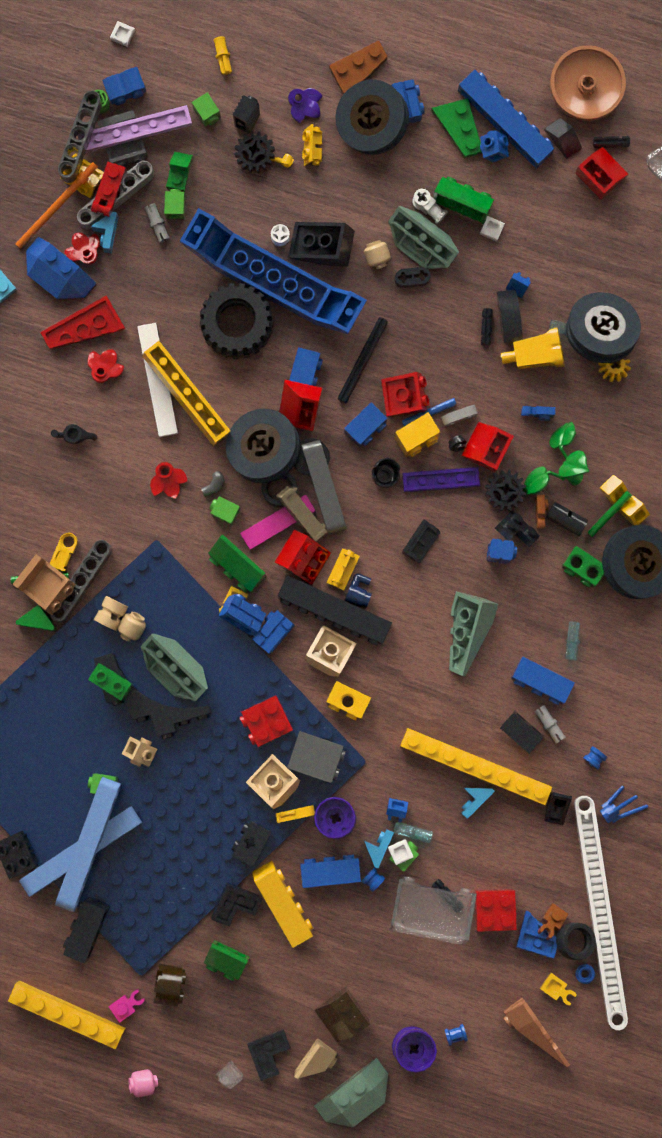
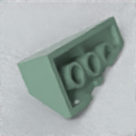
M456 591L451 608V616L454 617L453 628H451L450 634H453V645L450 647V671L466 676L494 622L498 607L497 603Z

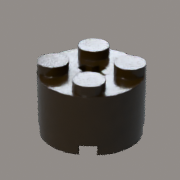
M159 964L154 989L156 996L153 1003L171 1006L182 1004L184 992L181 989V984L185 985V969L182 966Z

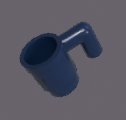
M355 574L345 602L367 608L372 593L358 586L360 582L369 585L371 578Z

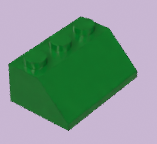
M442 177L433 195L436 204L482 224L485 223L494 202L490 194L486 192L479 193L472 186L467 184L463 186L451 177Z
M223 534L208 552L211 557L209 561L216 567L219 565L225 569L223 573L230 580L235 578L239 582L237 586L245 593L247 591L252 593L267 577L262 569Z

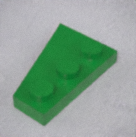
M468 98L431 108V111L437 116L442 127L448 132L453 143L464 158L482 154L480 149L481 143Z

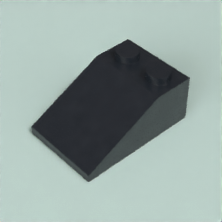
M295 222L288 258L327 266L348 267L355 230L346 223Z

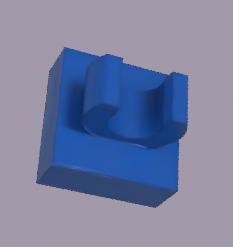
M518 272L513 274L506 290H516L517 296L522 298L531 282L529 277L525 279Z
M389 798L386 813L388 820L391 821V817L395 816L399 817L398 822L401 823L402 819L406 818L408 802Z

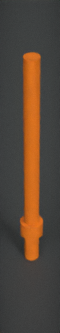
M94 162L76 176L77 179L16 242L20 249L70 196L89 180L88 177L98 168Z

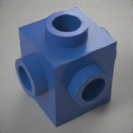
M493 130L480 137V149L484 159L494 163L509 157L507 147L509 142L506 135Z

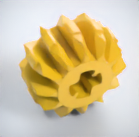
M622 359L611 364L598 363V365L602 366L598 371L599 373L605 372L603 379L610 376V382H613L614 377L617 382H620L621 376L626 378V372L631 370V367L627 366L630 363V359ZM616 363L618 365L617 368L612 369V364Z

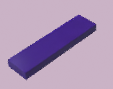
M479 467L402 473L404 493L480 487Z

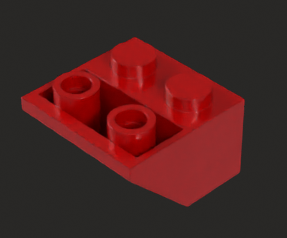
M603 147L582 162L575 172L600 200L629 175Z
M285 380L279 412L294 427L313 431L322 388Z
M478 422L461 456L495 473L514 436L497 427Z
M293 530L275 563L312 585L331 552L309 536Z

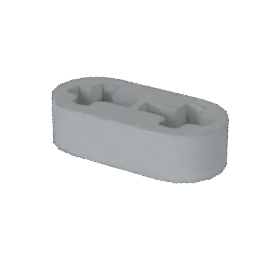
M471 405L448 413L441 418L446 427L478 415L475 405Z

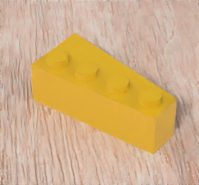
M273 861L252 871L258 889L292 948L313 937L311 930L314 928L310 920L304 919L302 906L299 902L295 903L293 899L295 895L291 887H286L284 883L285 877L280 869H276Z

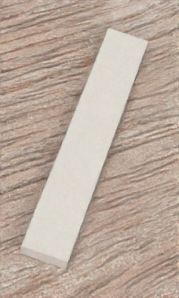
M152 323L137 326L142 353H144V351L160 341L157 325ZM144 360L159 437L178 434L170 391Z

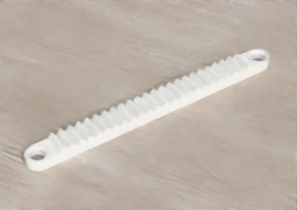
M580 796L574 802V810L590 916L596 938L595 949L606 1017L611 1028L622 1030L628 1023L595 805L590 797ZM581 800L589 802L588 810L582 811L579 808ZM616 1014H620L623 1018L620 1025H614L612 1022V1018Z

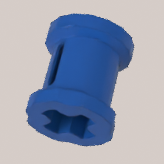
M463 1024L454 1029H444L449 1046L459 1041H468Z

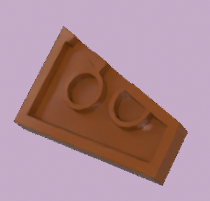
M378 40L330 64L329 69L344 94L350 87L364 81L370 74L372 75L387 60V55Z

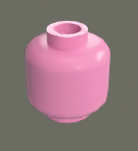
M148 1069L133 1072L131 1078H128L130 1093H133L135 1097L152 1095L155 1087H158L157 1076L153 1075Z

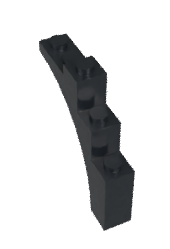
M113 653L94 658L95 666L100 663L128 680L120 669ZM134 686L125 698L131 720L137 719V723L149 720L148 716L151 715L156 736H162V739L174 736L173 732L177 731L176 723L179 726L190 723L189 719L197 717V721L209 718L208 714L212 713L210 705L196 708H176L163 705L151 700ZM103 690L106 703H112V706L123 703V701Z

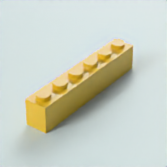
M156 342L144 351L142 356L210 443L214 446L230 433V429L161 342Z
M18 981L15 984L8 1000L12 1004L113 1049L118 1047L126 1029L22 981Z

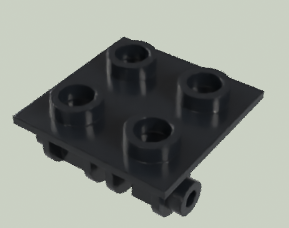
M20 831L0 841V860L9 879L38 867L37 862L39 861L34 853L31 854L34 849L29 850L28 847L32 845H27L29 840L27 833L24 834V831Z

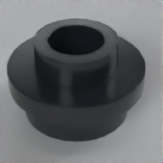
M461 435L450 439L448 442L450 451L459 452L463 450L467 443L466 439Z

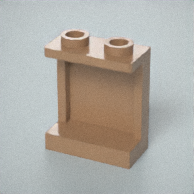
M37 554L13 583L16 588L24 592L51 615L60 609L61 603L73 592V588L76 585Z

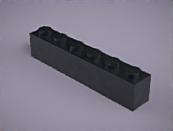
M288 575L277 596L281 599L280 603L289 607L293 604L298 607V611L304 614L311 612L315 614L316 619L322 622L326 620L333 622L332 626L337 629L343 630V628L351 630L349 634L360 638L362 635L368 638L367 642L378 646V644L383 645L392 625V622Z

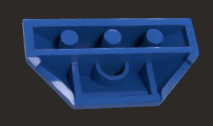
M37 237L26 250L27 275L56 299L85 298L97 284L77 264L40 237Z

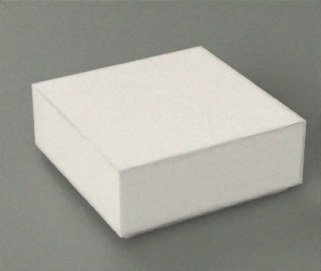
M117 21L110 39L128 47L135 28Z
M487 216L480 235L497 242L505 223Z
M406 839L388 847L396 865L414 857Z

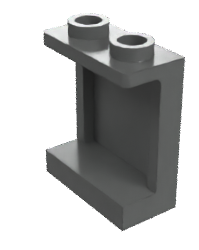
M132 110L97 122L99 128L136 119ZM142 138L106 148L109 161L124 167L127 166L126 164L133 162L137 164L148 158Z
M299 731L287 768L332 783V780H337L340 769H337L339 761L343 762L346 751L343 750L344 746Z

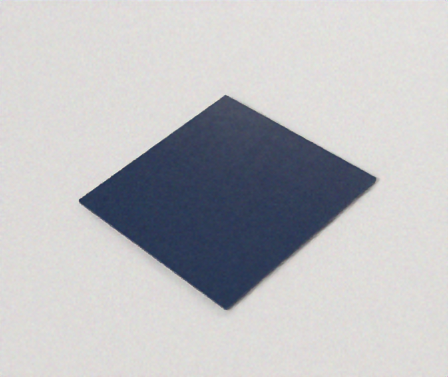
M158 540L148 546L0 685V825L10 836L20 831H24V834L27 833L29 840L27 845H32L28 848L29 850L34 849L31 854H35L39 861L37 862L39 867L79 840L95 796L94 793H90L88 788L89 777L93 776V773L117 776L118 783H121V788L109 820L132 806L142 821L140 825L96 853L77 905L78 908L81 901L84 902V900L90 897L110 906L100 933L139 975H144L217 905L226 883L237 886L310 817L277 823L275 813L314 805V810L316 811V808L322 801L330 798L366 762L358 751L245 632L219 617V608L221 606ZM106 596L128 606L125 614L136 612L145 618L146 628L138 640L128 642L120 637L121 633L118 631V628L115 631L94 620L98 611L103 609L101 605ZM151 634L176 640L203 667L208 689L196 701L174 697L147 670L141 646ZM113 653L128 681L134 684L133 686L151 700L176 708H196L210 705L212 713L208 714L209 718L197 721V717L189 719L190 723L179 726L176 723L177 731L173 732V737L162 739V736L157 737L151 715L148 716L149 720L137 723V719L131 720L126 699H124L122 704L112 706V703H106L102 688L88 680L96 668L94 658ZM276 695L293 730L260 747L257 744L253 745L248 736L251 734L249 727L244 728L239 718L243 716L241 712ZM299 731L344 746L343 750L346 751L343 762H338L337 769H340L337 780H332V783L289 769L300 780L299 786L281 806L275 809L267 804L246 783L272 754L288 767ZM129 737L140 740L141 737L152 742L151 746L157 749L149 767L144 764L141 767L130 763V758L122 754ZM251 820L272 831L253 867L232 856L234 851L231 850L235 841H240L244 835L240 833L245 823L249 824ZM251 837L249 840H245L248 843L246 847L250 848L256 845L253 842L254 838ZM65 875L54 881L59 889H61Z

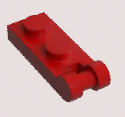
M107 161L95 200L91 206V212L104 213V216H111L126 167ZM101 201L108 202L106 206L100 205Z

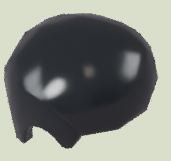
M388 457L380 459L372 468V480L378 487H392L400 479L401 467L395 459Z

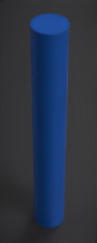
M454 398L427 409V411L402 420V424L405 427L428 412L430 416L457 405Z

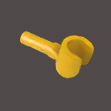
M285 154L283 159L278 157L270 159L286 168H289L294 162L293 157L289 154Z

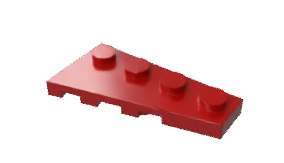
M106 295L40 333L49 349L52 350L125 330V327Z

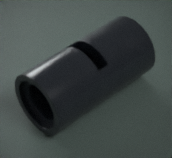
M557 502L553 503L546 516V519L577 536L581 535L588 522V519L572 512Z

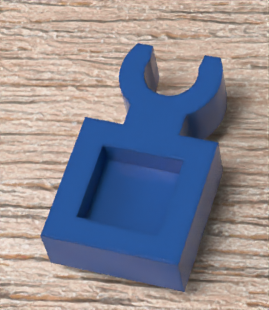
M523 406L521 416L539 417V420L548 421L555 416L556 407Z

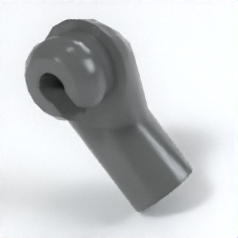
M220 471L212 474L213 479L210 485L201 488L204 497L221 490L224 476Z

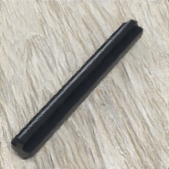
M378 318L338 396L339 401L343 403L348 402L388 324L386 319Z

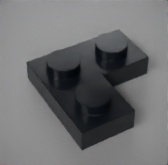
M513 510L495 527L506 540L509 541L516 535L528 547L540 537L537 531L529 526Z
M226 883L211 919L230 927L237 909L255 916L263 898L261 895Z
M284 1029L247 1043L261 1081L279 1074L273 1055L291 1048Z

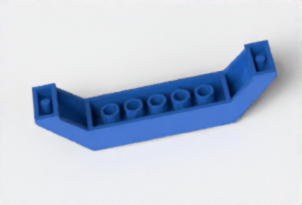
M199 208L180 240L181 244L217 272L239 284H245L248 288L250 286L254 287L256 292H261L265 298L321 327L348 334L367 301L352 291L332 287L242 238L220 223L214 216Z

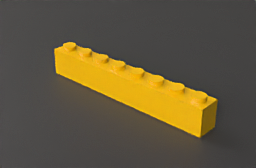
M409 728L406 729L400 747L542 805H546L552 789L549 785Z

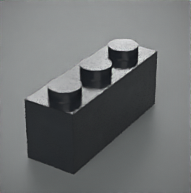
M90 897L84 900V902H80L77 908L79 913L77 920L74 919L70 926V930H72L71 935L66 938L63 944V948H65L63 955L83 964L90 959L110 906Z

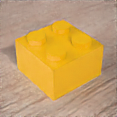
M428 412L396 431L394 439L405 457L409 455L414 457L421 452L424 446L427 445L429 448L438 442L440 430Z

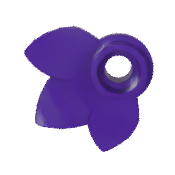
M308 88L304 91L301 89L292 90L288 95V101L292 106V117L299 123L303 121L305 116L311 118L320 117V108L317 102L322 98V94L313 88ZM295 95H299L301 100L297 101Z

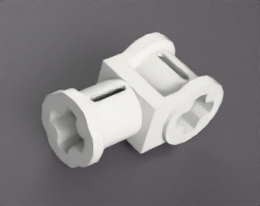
M418 189L415 192L412 201L413 206L426 215L429 214L436 224L440 223L448 211L438 206L436 200L430 196L426 189ZM422 197L425 198L424 201H423V200H422L421 202L418 201L419 198H420V199H421Z

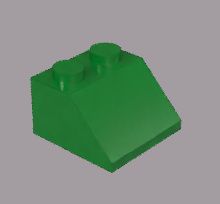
M214 940L204 960V964L207 965V969L213 972L219 970L224 973L223 976L234 981L235 979L239 980L249 956Z

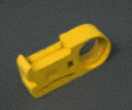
M65 533L61 536L50 564L60 571H67L65 567H67L71 553L74 554L78 546V539L74 534ZM69 536L73 537V546L66 547L64 539Z
M314 805L275 814L277 823L315 815Z

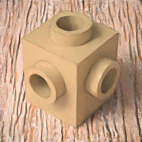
M129 737L122 754L130 758V763L141 767L144 764L149 767L157 749L152 747V742L141 737L140 740Z

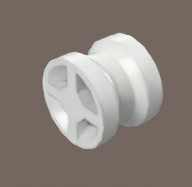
M278 224L271 230V240L276 246L286 245L290 239L289 230L285 225Z

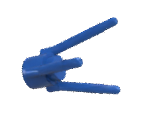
M621 786L607 802L601 805L603 809L600 810V813L607 823L611 821L615 823L619 819L647 809L648 805L620 814L619 810L638 798L635 795L617 807L614 804L610 805L624 789V786Z

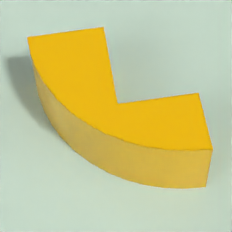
M614 475L600 487L612 505L628 491L624 483ZM634 496L618 510L634 526L642 523L650 515L645 505Z

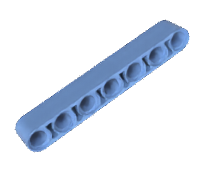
M102 777L55 906L75 912L120 791L121 783Z
M132 806L108 821L97 853L142 823ZM77 842L19 880L29 897L66 874Z

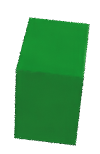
M37 605L16 620V625L55 632L57 630V627L40 605Z

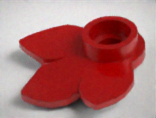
M75 233L72 236L73 246L64 250L65 255L73 262L81 261L87 265L95 263L98 257L97 250L100 247L98 235L93 234L88 238L83 233Z
M113 349L106 350L101 355L92 351L88 356V366L92 370L91 376L98 383H104L109 378H117L124 370L123 365L116 363L117 354ZM103 371L104 374L100 375L98 372Z
M162 462L156 467V475L151 479L150 486L154 496L164 491L166 495L176 499L180 492L179 484L186 483L188 480L183 470L174 468L168 462ZM168 469L169 473L162 475V470Z

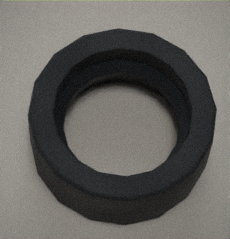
M290 473L282 477L289 482L291 488H297L296 480ZM262 483L261 492L265 501L274 507H284L280 500L270 496L268 492L270 483Z
M569 923L560 929L557 934L556 943L559 952L565 958L584 960L592 955L596 946V938L592 929L586 924ZM573 930H579L584 935L585 944L580 953H573L568 947V936Z

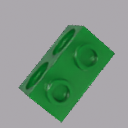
M577 546L573 548L561 566L565 569L564 572L571 577L575 575L581 579L580 583L588 588L590 586L594 588L604 574L602 562ZM573 558L579 559V568H574L571 565ZM588 569L596 571V578L588 577Z
M98 663L88 679L121 701H124L134 685Z

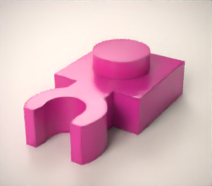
M139 989L134 990L129 999L126 995H123L108 1006L119 1023L136 1011L134 1005H141L145 1001V998L139 1001L135 999V994L139 992Z

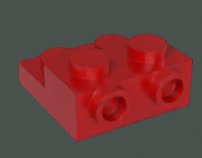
M413 372L381 379L387 417L427 411L426 406H429V398L424 393V387L427 386L425 376H422L421 373Z
M276 695L242 711L243 716L239 717L244 728L249 727L251 734L248 736L253 745L257 744L258 747L293 730Z

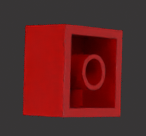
M514 889L474 890L477 931L517 930Z

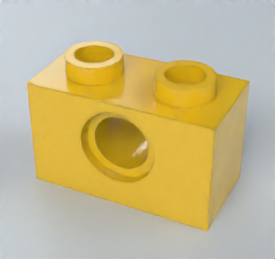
M336 681L326 703H329L328 708L339 712L341 709L347 712V717L356 721L357 718H362L371 697ZM349 696L353 699L354 703L351 707H345L342 704L344 697Z

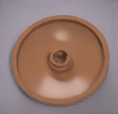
M579 46L567 51L554 65L550 77V91L555 104L566 115L581 121L599 120L612 113L620 104L626 87L625 73L618 59L607 50L597 46Z

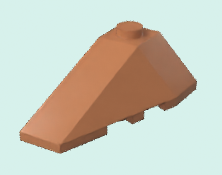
M523 998L503 1011L506 1014L504 1020L509 1027L514 1026L517 1031L564 1066H570Z

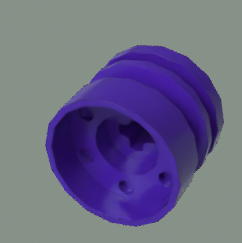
M327 798L316 808L314 816L315 825L320 833L331 839L345 838L355 828V811L351 804L343 798ZM339 814L341 821L333 824L331 816Z
M410 1026L403 1028L395 1035L392 1043V1052L395 1059L407 1071H424L435 1061L437 1053L436 1044L432 1037L419 1027ZM410 1044L416 1045L417 1050L415 1052L410 1051Z

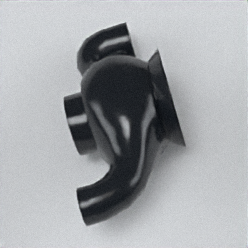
M75 424L66 426L63 432L51 431L53 438H63L69 444H79L87 439L95 441L98 438L96 434L87 432Z

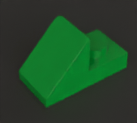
M174 151L169 163L170 171L166 184L167 189H179L185 192L193 155Z

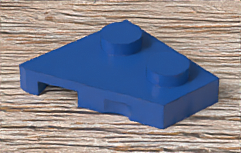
M525 911L516 948L554 959L557 950V937L553 935L552 938L547 940L548 932L546 930L538 934V929L543 924L534 918L529 911Z

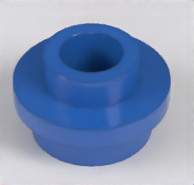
M581 964L577 967L575 976L579 982L588 984L593 981L595 971L589 964ZM583 970L588 971L587 977H582L581 973Z

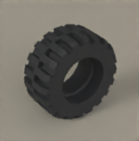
M234 283L228 284L229 287L224 288L222 285L218 287L217 292L212 291L209 294V299H205L203 303V309L200 311L202 334L208 346H211L217 354L221 353L223 357L228 358L230 356L233 359H239V357L244 356L245 359L250 357L252 353L257 354L261 347H265L267 339L272 334L273 319L270 305L264 299V295L261 292H256V289L252 286L248 288L242 283L239 286H234ZM235 305L248 308L254 316L252 330L245 336L238 338L225 335L220 330L218 322L220 314L226 308Z

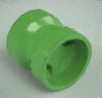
M94 90L99 94L102 101L100 114L107 112L110 106L107 94L103 90ZM97 99L89 100L90 104H95Z

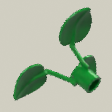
M572 422L559 427L550 438V446L553 449L559 448L566 459L559 468V474L547 471L544 466L534 469L524 482L526 488L523 489V492H526V496L542 491L549 482V475L558 477L562 481L566 479L572 486H576L583 480V474L589 472L586 454L583 451H575L569 456L564 451V446L570 445L576 434L575 425Z

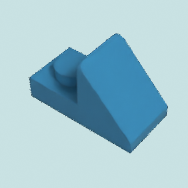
M112 212L110 217L106 216L91 226L94 232L105 233V235H101L100 246H102L103 251L112 254L119 219L117 212Z
M464 788L474 800L471 801L469 799L461 807L463 809L461 814L468 819L495 791L492 788Z
M386 829L385 833L381 831L377 840L380 843L379 847L364 841L376 868H379L394 832Z

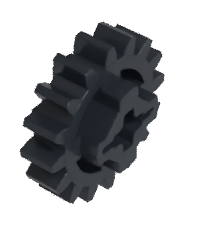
M250 131V136L243 134L244 140L238 139L239 145H235V150L238 151L234 153L235 158H238L237 164H242L243 170L248 167L249 173H252L253 169H256L257 173L260 171L259 168L266 170V164L272 165L270 159H275V154L272 153L275 151V147L271 146L273 144L272 140L267 141L268 136L266 134L261 137L260 131H258L257 135H254L253 131ZM261 143L266 146L267 150L261 147ZM257 147L258 152H256L255 155L252 156V152H254ZM242 154H244V156H247L249 161H246Z
M502 469L500 475L495 472L493 473L494 479H488V482L491 484L485 485V488L489 489L485 496H490L488 503L494 502L493 508L500 506V511H503L504 507H507V510L510 511L512 505L514 508H517V502L522 503L524 501L521 496H526V492L522 491L526 488V485H521L524 479H517V472L511 475V470H508L507 474H505ZM504 478L501 484H495L496 481ZM512 480L516 483L518 488H515L512 485ZM504 486H507V490L510 491L507 493V495H505L504 491L501 490L504 488ZM493 492L498 494L500 501L496 499ZM516 496L515 500L507 503L508 498Z

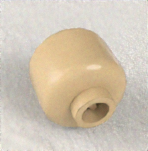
M380 240L367 244L364 255L370 267L376 266V269L387 266L386 262L391 259L387 244Z
M136 612L125 614L118 626V631L121 633L120 637L128 642L138 640L146 628L145 618Z

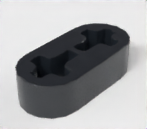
M425 267L401 269L395 275V283L401 288L424 286L429 283L431 274ZM420 272L427 275L424 281H421L420 278H414V276H419ZM401 274H404L405 277H411L406 279L405 283H402V280H398V278H401Z

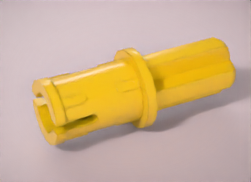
M223 36L214 39L217 52L216 59H218L221 74L228 75L232 73L229 60L230 53L227 51L226 39Z

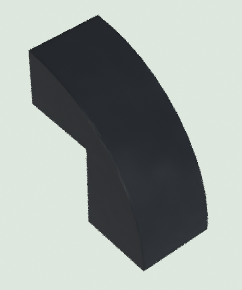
M516 290L498 291L497 306L500 312L501 335L504 343L523 340Z

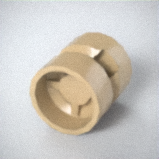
M106 596L101 605L103 609L98 611L94 620L116 631L121 622L119 618L125 615L128 606Z

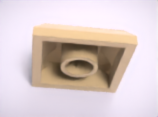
M323 625L305 659L311 666L325 674L339 677L357 643Z
M272 754L246 783L267 804L275 809L281 806L295 792L300 780Z

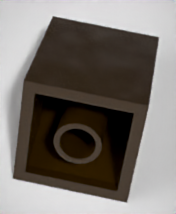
M347 987L315 1009V1012L336 1042L354 1037L370 1025L369 1018Z

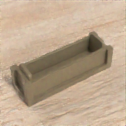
M287 486L276 497L311 539L317 541L327 532L324 529L326 525L324 523L320 524L295 492L297 488H289Z

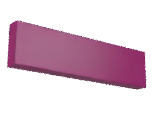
M307 495L302 496L301 500L312 513L316 512ZM284 507L240 534L248 548L252 550L297 522Z

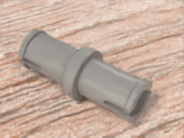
M150 204V207L146 206L144 209L150 219V227L154 229L158 242L163 243L165 239L168 241L170 237L167 234L164 219L160 217L156 204Z
M545 705L534 711L543 723L544 730L547 729L555 744L560 742V739L566 738L556 724L557 720L552 718Z

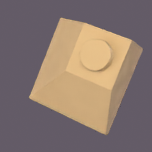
M317 1038L296 1068L294 1077L299 1079L324 1072L328 1067L331 1069L337 1061L335 1057L337 1052Z

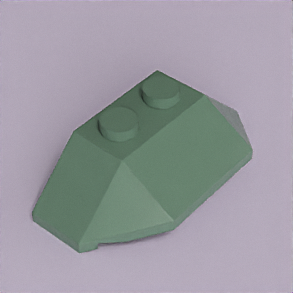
M398 206L388 221L395 246L422 267L427 269L448 268L459 253L451 237L418 212Z
M151 634L142 644L141 650L143 651L147 670L174 697L196 701L208 689L203 667L176 640Z
M376 1057L316 1103L314 1107L326 1122L354 1127L385 1103L388 1072Z

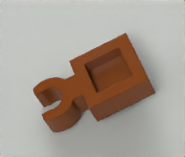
M545 494L536 495L537 529L545 528V511H548V499H545Z
M552 903L541 919L545 924L538 929V934L546 930L548 932L546 939L552 938L554 930H560L568 913Z

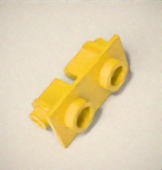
M311 124L303 131L304 149L302 159H304V166L311 162L312 165L319 166L320 162H322V148H316L315 145H322V131L320 127H313V124Z
M342 548L327 583L344 591L360 556L356 555L353 551Z

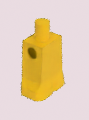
M558 328L550 329L543 335L513 342L514 351L501 353L503 364L517 362L518 369L542 366L565 367Z

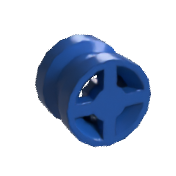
M592 746L590 753L585 755L583 759L599 770L602 761H606L607 756Z
M373 868L361 882L367 884L373 892L385 880V877L379 875L377 870Z

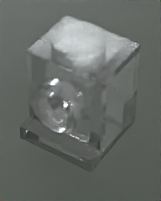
M232 1061L216 1073L221 1084L225 1088L228 1087L230 1089L237 1085L244 1077Z

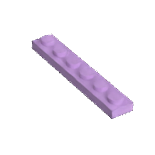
M186 105L94 129L86 153L191 126L192 122L188 107ZM78 134L79 140H82L85 135Z

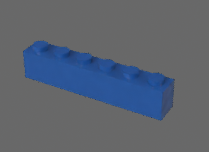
M474 70L459 84L458 92L465 99L468 98L469 103L500 133L506 135L508 141L536 169L553 154V143L548 138H544L535 125L531 126L526 121V116L520 111L517 112L513 108V103L507 98L504 99L500 95L499 89L487 82V78L483 73H478Z

